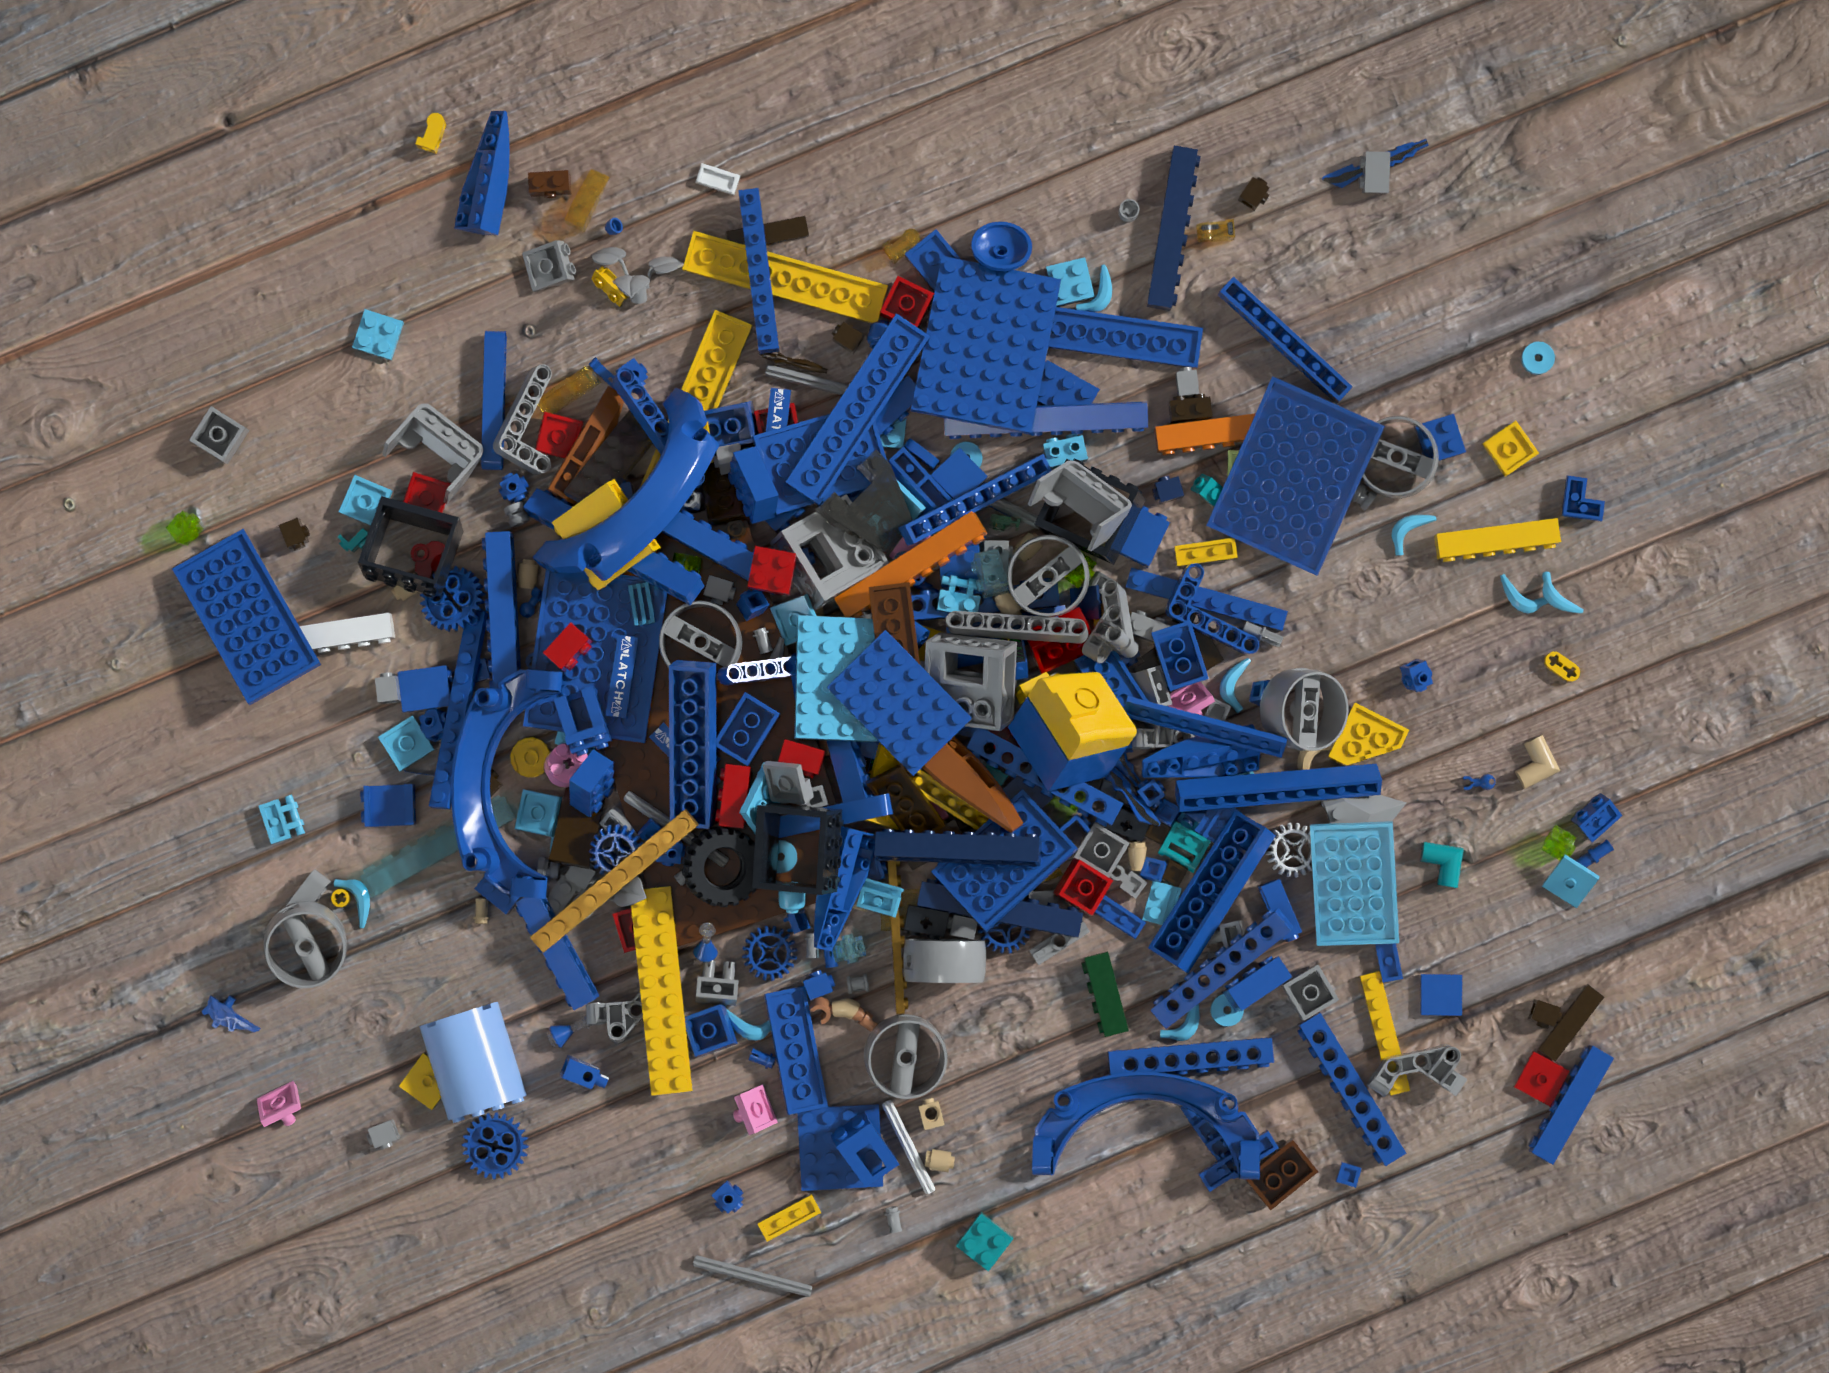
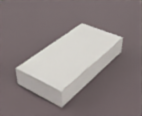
M701 163L696 184L735 195L740 175Z

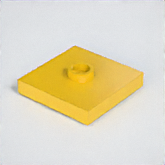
M1516 420L1482 443L1505 477L1539 454Z
M422 1053L399 1087L433 1110L441 1096L429 1057Z

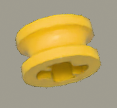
M344 889L335 890L331 896L332 903L337 907H345L351 900L349 892ZM344 893L346 901L338 903L336 895Z

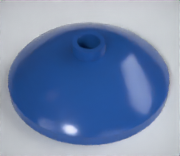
M992 222L980 227L975 232L972 238L971 249L975 259L983 266L996 271H1011L1023 266L1029 260L1032 253V242L1029 235L1021 227L1008 222Z

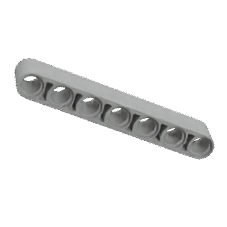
M952 611L946 617L950 633L958 635L1064 643H1083L1088 638L1087 626L1081 619ZM954 621H961L957 626L952 625ZM981 622L980 626L972 627L973 623ZM996 623L1002 624L999 628H992ZM1017 624L1022 625L1018 630L1012 629ZM1035 626H1042L1041 630L1033 631ZM1056 627L1063 628L1060 632H1053ZM1078 628L1083 629L1080 634L1073 633Z

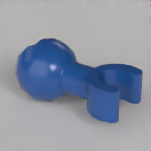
M537 587L532 589L531 599L521 604L519 612L523 617L529 618L533 616L536 604L542 600L543 591Z
M1485 774L1477 779H1472L1470 776L1463 777L1464 780L1469 779L1471 782H1474L1469 787H1464V790L1480 786L1484 790H1491L1496 783L1495 778L1490 774ZM1493 779L1494 784H1489V780Z

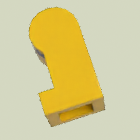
M432 113L427 118L428 126L424 137H417L415 144L419 149L437 154L446 128V122L441 114Z

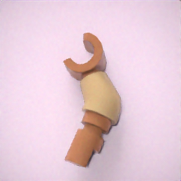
M818 997L813 999L809 1006V1011L811 1012L818 1009L825 1011V1013L821 1014V1024L828 1022L831 1015H833L834 1017L858 1020V1023L870 1032L878 1025L871 1020L873 1015L868 1011L863 1012L864 1009L860 1007V1003L853 999L846 998L834 1001L831 1005L826 998Z

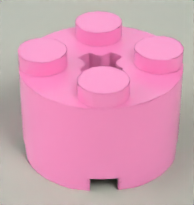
M566 743L560 744L546 757L544 763L545 773L554 785L569 787L570 778L588 755L585 754L577 757V754H571L570 748ZM564 762H568L570 766L568 769L565 768Z

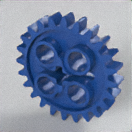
M455 566L453 570L451 568L445 588L453 595V599L460 605L463 611L460 612L458 607L452 603L451 597L444 590L439 601H436V596L429 598L420 594L425 599L420 602V605L425 607L421 610L422 613L427 614L425 619L431 621L430 624L434 627L437 626L440 630L444 628L448 632H450L451 628L458 631L459 625L466 629V622L472 625L471 618L478 619L476 611H482L479 604L485 603V601L480 599V597L485 595L484 592L480 591L483 588V585L478 583L480 579L476 576L474 577V573L468 572L464 567L461 570L458 566ZM457 581V586L452 589V584ZM469 596L468 601L463 604V599ZM453 609V613L447 617L448 611Z
M498 1112L495 1113L494 1118H492L490 1113H487L486 1120L480 1116V1123L473 1121L474 1128H467L470 1135L463 1136V1138L468 1140V1142L462 1144L463 1147H467L463 1155H469L465 1162L472 1161L473 1164L470 1169L477 1167L478 1175L484 1171V1178H487L490 1173L493 1179H496L497 1174L504 1178L505 1172L508 1175H512L511 1168L517 1171L519 1170L517 1163L524 1164L521 1156H528L523 1151V1149L529 1148V1145L523 1142L528 1139L526 1136L522 1137L525 1129H518L521 1124L520 1122L515 1125L513 1124L514 1117L506 1120V1113L501 1118H499ZM486 1127L493 1129L494 1136L492 1138L484 1136V1129ZM510 1133L513 1136L512 1144L504 1142V1134ZM478 1139L489 1143L498 1141L499 1146L512 1148L513 1152H508L501 1148L494 1151L493 1146L479 1143ZM480 1147L487 1149L488 1155L486 1158H481L478 1155ZM499 1153L506 1154L508 1159L505 1164L498 1162L497 1156Z

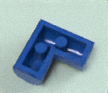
M1567 475L1561 516L1602 522L1605 501L1585 498L1588 478Z

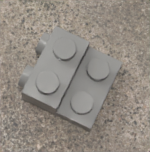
M556 240L522 253L533 292L575 280L573 275L576 274V269L573 263L569 261L570 248L564 241Z
M766 761L763 764L771 801L780 802L781 804L794 803L801 806L806 805L814 797L810 779L804 778L801 764Z

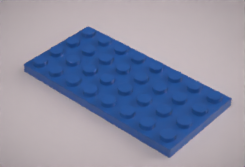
M244 529L172 568L249 706L321 665Z

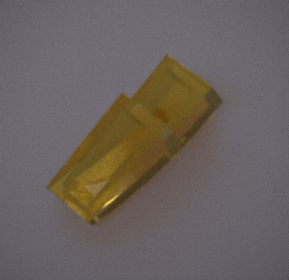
M584 366L574 375L564 379L541 397L538 406L542 412L554 414L592 390L601 381L590 366Z

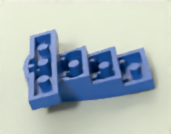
M1224 1102L1223 1107L1229 1109L1226 1103ZM1180 1106L1196 1133L1217 1160V1162L1198 1173L1208 1191L1211 1192L1231 1178H1238L1232 1154L1218 1132L1203 1118ZM1268 1130L1259 1134L1261 1160L1279 1147Z

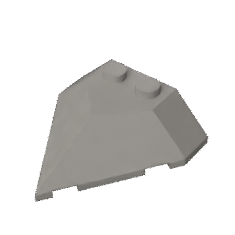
M1382 795L1320 800L1322 807H1325L1330 824L1393 821L1407 803Z

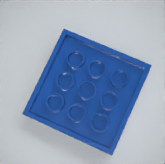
M879 1104L831 1106L797 1113L801 1191L865 1188L831 1139V1134L837 1128L849 1123L856 1115H861L865 1112L881 1136ZM870 1144L857 1152L872 1174L882 1168V1161ZM883 1176L868 1187H883Z

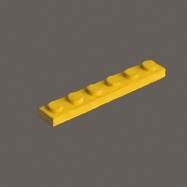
M1377 971L1359 977L1382 1062L1388 1056L1401 1054L1381 973ZM1395 1061L1388 1063L1387 1069L1389 1072L1396 1069ZM1406 1074L1398 1076L1389 1092L1390 1096L1410 1091Z

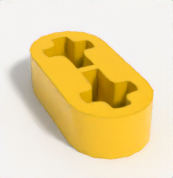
M1553 651L1545 656V666L1564 681L1572 682L1579 678V667L1559 652ZM1557 656L1558 658L1556 661L1560 663L1561 666L1559 667L1557 664L1551 666V660L1549 659V657ZM1563 667L1567 669L1573 668V673L1575 674V676H1570L1568 678L1566 676L1567 672L1563 669Z

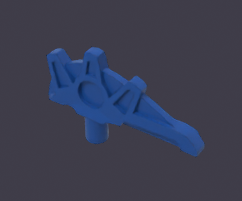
M210 995L208 1005L202 1010V1014L210 1015L213 1020V1028L222 1025L228 1027L230 1032L235 1031V1029L257 1032L261 1029L231 1008L236 1001L235 997L229 995L225 1003H221Z

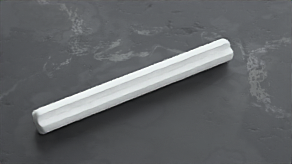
M892 1100L882 1103V1107L925 1194L934 1192L935 1187Z

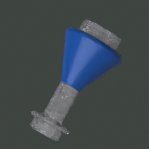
M704 923L700 926L699 933L703 936V939L693 949L695 958L703 963L714 960L718 954L717 948L711 941V936L716 932L715 927L711 923Z
M582 1014V1019L571 1025L550 1026V1031L546 1032V1035L552 1047L558 1046L562 1048L574 1032L584 1027H587L589 1030L592 1025H587L586 1015Z

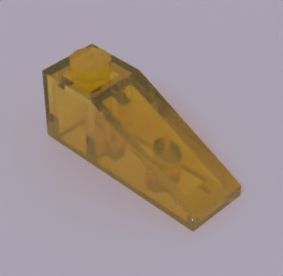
M593 169L590 170L564 219L567 225L583 232L586 231L609 181V176Z

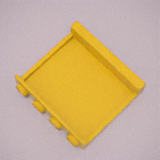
M615 479L611 480L552 522L554 530L562 539L579 535L613 515L628 499ZM653 539L638 555L605 581H601L587 568L583 571L589 577L590 584L597 590H600L661 547Z

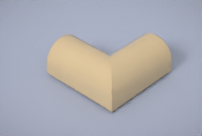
M1543 735L1524 743L1532 763L1515 771L1523 789L1561 771Z

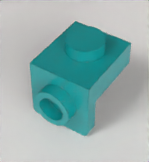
M1200 474L1190 488L1191 491L1199 494L1214 507L1223 489L1212 477L1205 474Z
M362 528L350 541L339 534L337 537L341 541L338 544L345 551L351 550L355 553L359 548L363 549L368 532Z

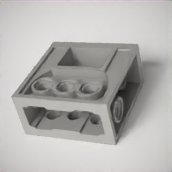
M847 494L782 530L770 542L771 547L775 550L796 553L797 558L792 580L801 595L808 594L814 611L833 601L841 593L889 564V561ZM808 544L811 545L829 574L821 580L801 549Z
M942 632L926 641L925 670L972 717L965 725L966 727L1001 731L1013 720L1017 642ZM958 653L983 656V673L957 670Z

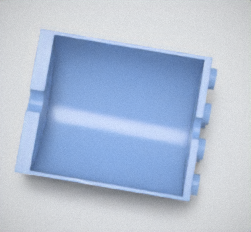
M498 1002L419 1026L448 1120L456 1123L465 1120L464 1116L472 1114L473 1117L485 1114L484 1110L491 1107L493 1111L504 1108L503 1103L512 1101V1104L524 1101L523 1097L527 1094Z

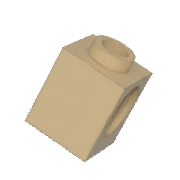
M934 1098L922 1100L919 1110L924 1129L928 1130L945 1125L939 1101H934ZM930 1107L935 1108L937 1111V1115L933 1119H929L925 1115L926 1109Z

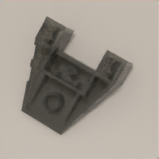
M874 450L856 467L871 483L849 505L833 492L815 510L830 525L846 531L847 534L855 536L866 544L887 554L903 537L898 527L912 521V517L891 464L877 450Z

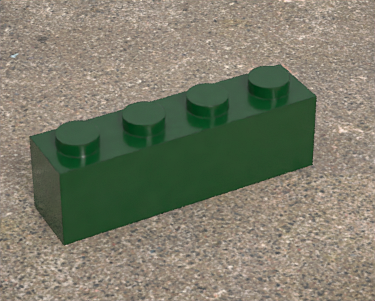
M1108 951L1084 957L1085 962H1081L1084 974L1089 976L1090 982H1086L1089 994L1093 993L1095 999L1091 1003L1094 1014L1098 1013L1100 1021L1097 1022L1099 1034L1103 1033L1104 1037L1128 1032L1129 1029Z

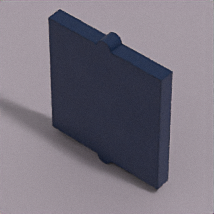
M1099 585L1088 586L1084 598L1074 608L1080 607L1086 620L1101 619L1102 617ZM1083 587L1070 588V606L1077 600Z

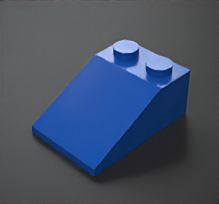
M753 401L704 411L706 422L709 424L710 434L719 443V447L740 443V445L753 443L752 436L759 434Z
M1190 620L1151 633L1168 691L1209 679Z

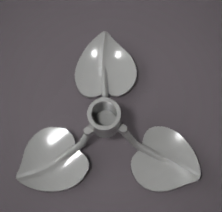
M608 247L598 250L591 255L592 260L600 265H611L616 262L621 264L625 275L615 280L616 286L631 298V302L635 304L647 301L646 289L650 288V278L653 272L664 274L684 266V262L679 259L663 256L649 262L650 269L647 277L643 275L630 276L623 259H621L626 256L624 250L617 247Z
M606 838L602 848L612 846L614 838ZM615 848L613 852L616 853L615 855L618 856L619 849ZM603 856L608 863L612 862L609 857ZM636 876L608 900L615 902L620 907H625L638 903L647 897L643 890L641 879ZM586 890L581 891L574 898V900L577 899L580 895H582ZM592 912V913H591L588 917H586L584 920H586L587 918H589L594 912Z

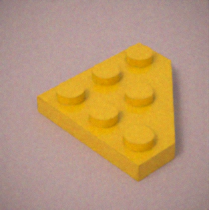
M1354 703L1348 714L1345 728L1334 742L1328 758L1343 766H1349L1398 750L1402 747L1409 729Z

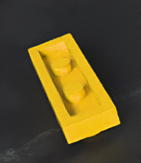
M1235 538L1174 546L1177 567L1238 558Z
M811 1194L757 1224L768 1242L820 1214L821 1210Z

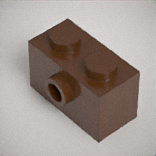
M568 170L528 173V186L531 197L544 196V198H556V195H572L571 175Z

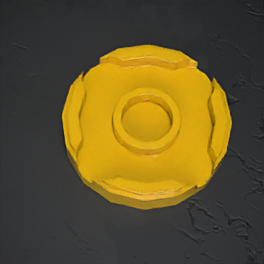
M534 737L524 738L513 747L510 754L511 764L514 770L522 776L528 778L538 777L545 773L544 763L550 750L540 739Z

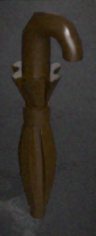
M777 352V354H759L764 359L774 361V365H792L801 371L827 374V368H823V366L806 359H792L785 357L780 352Z

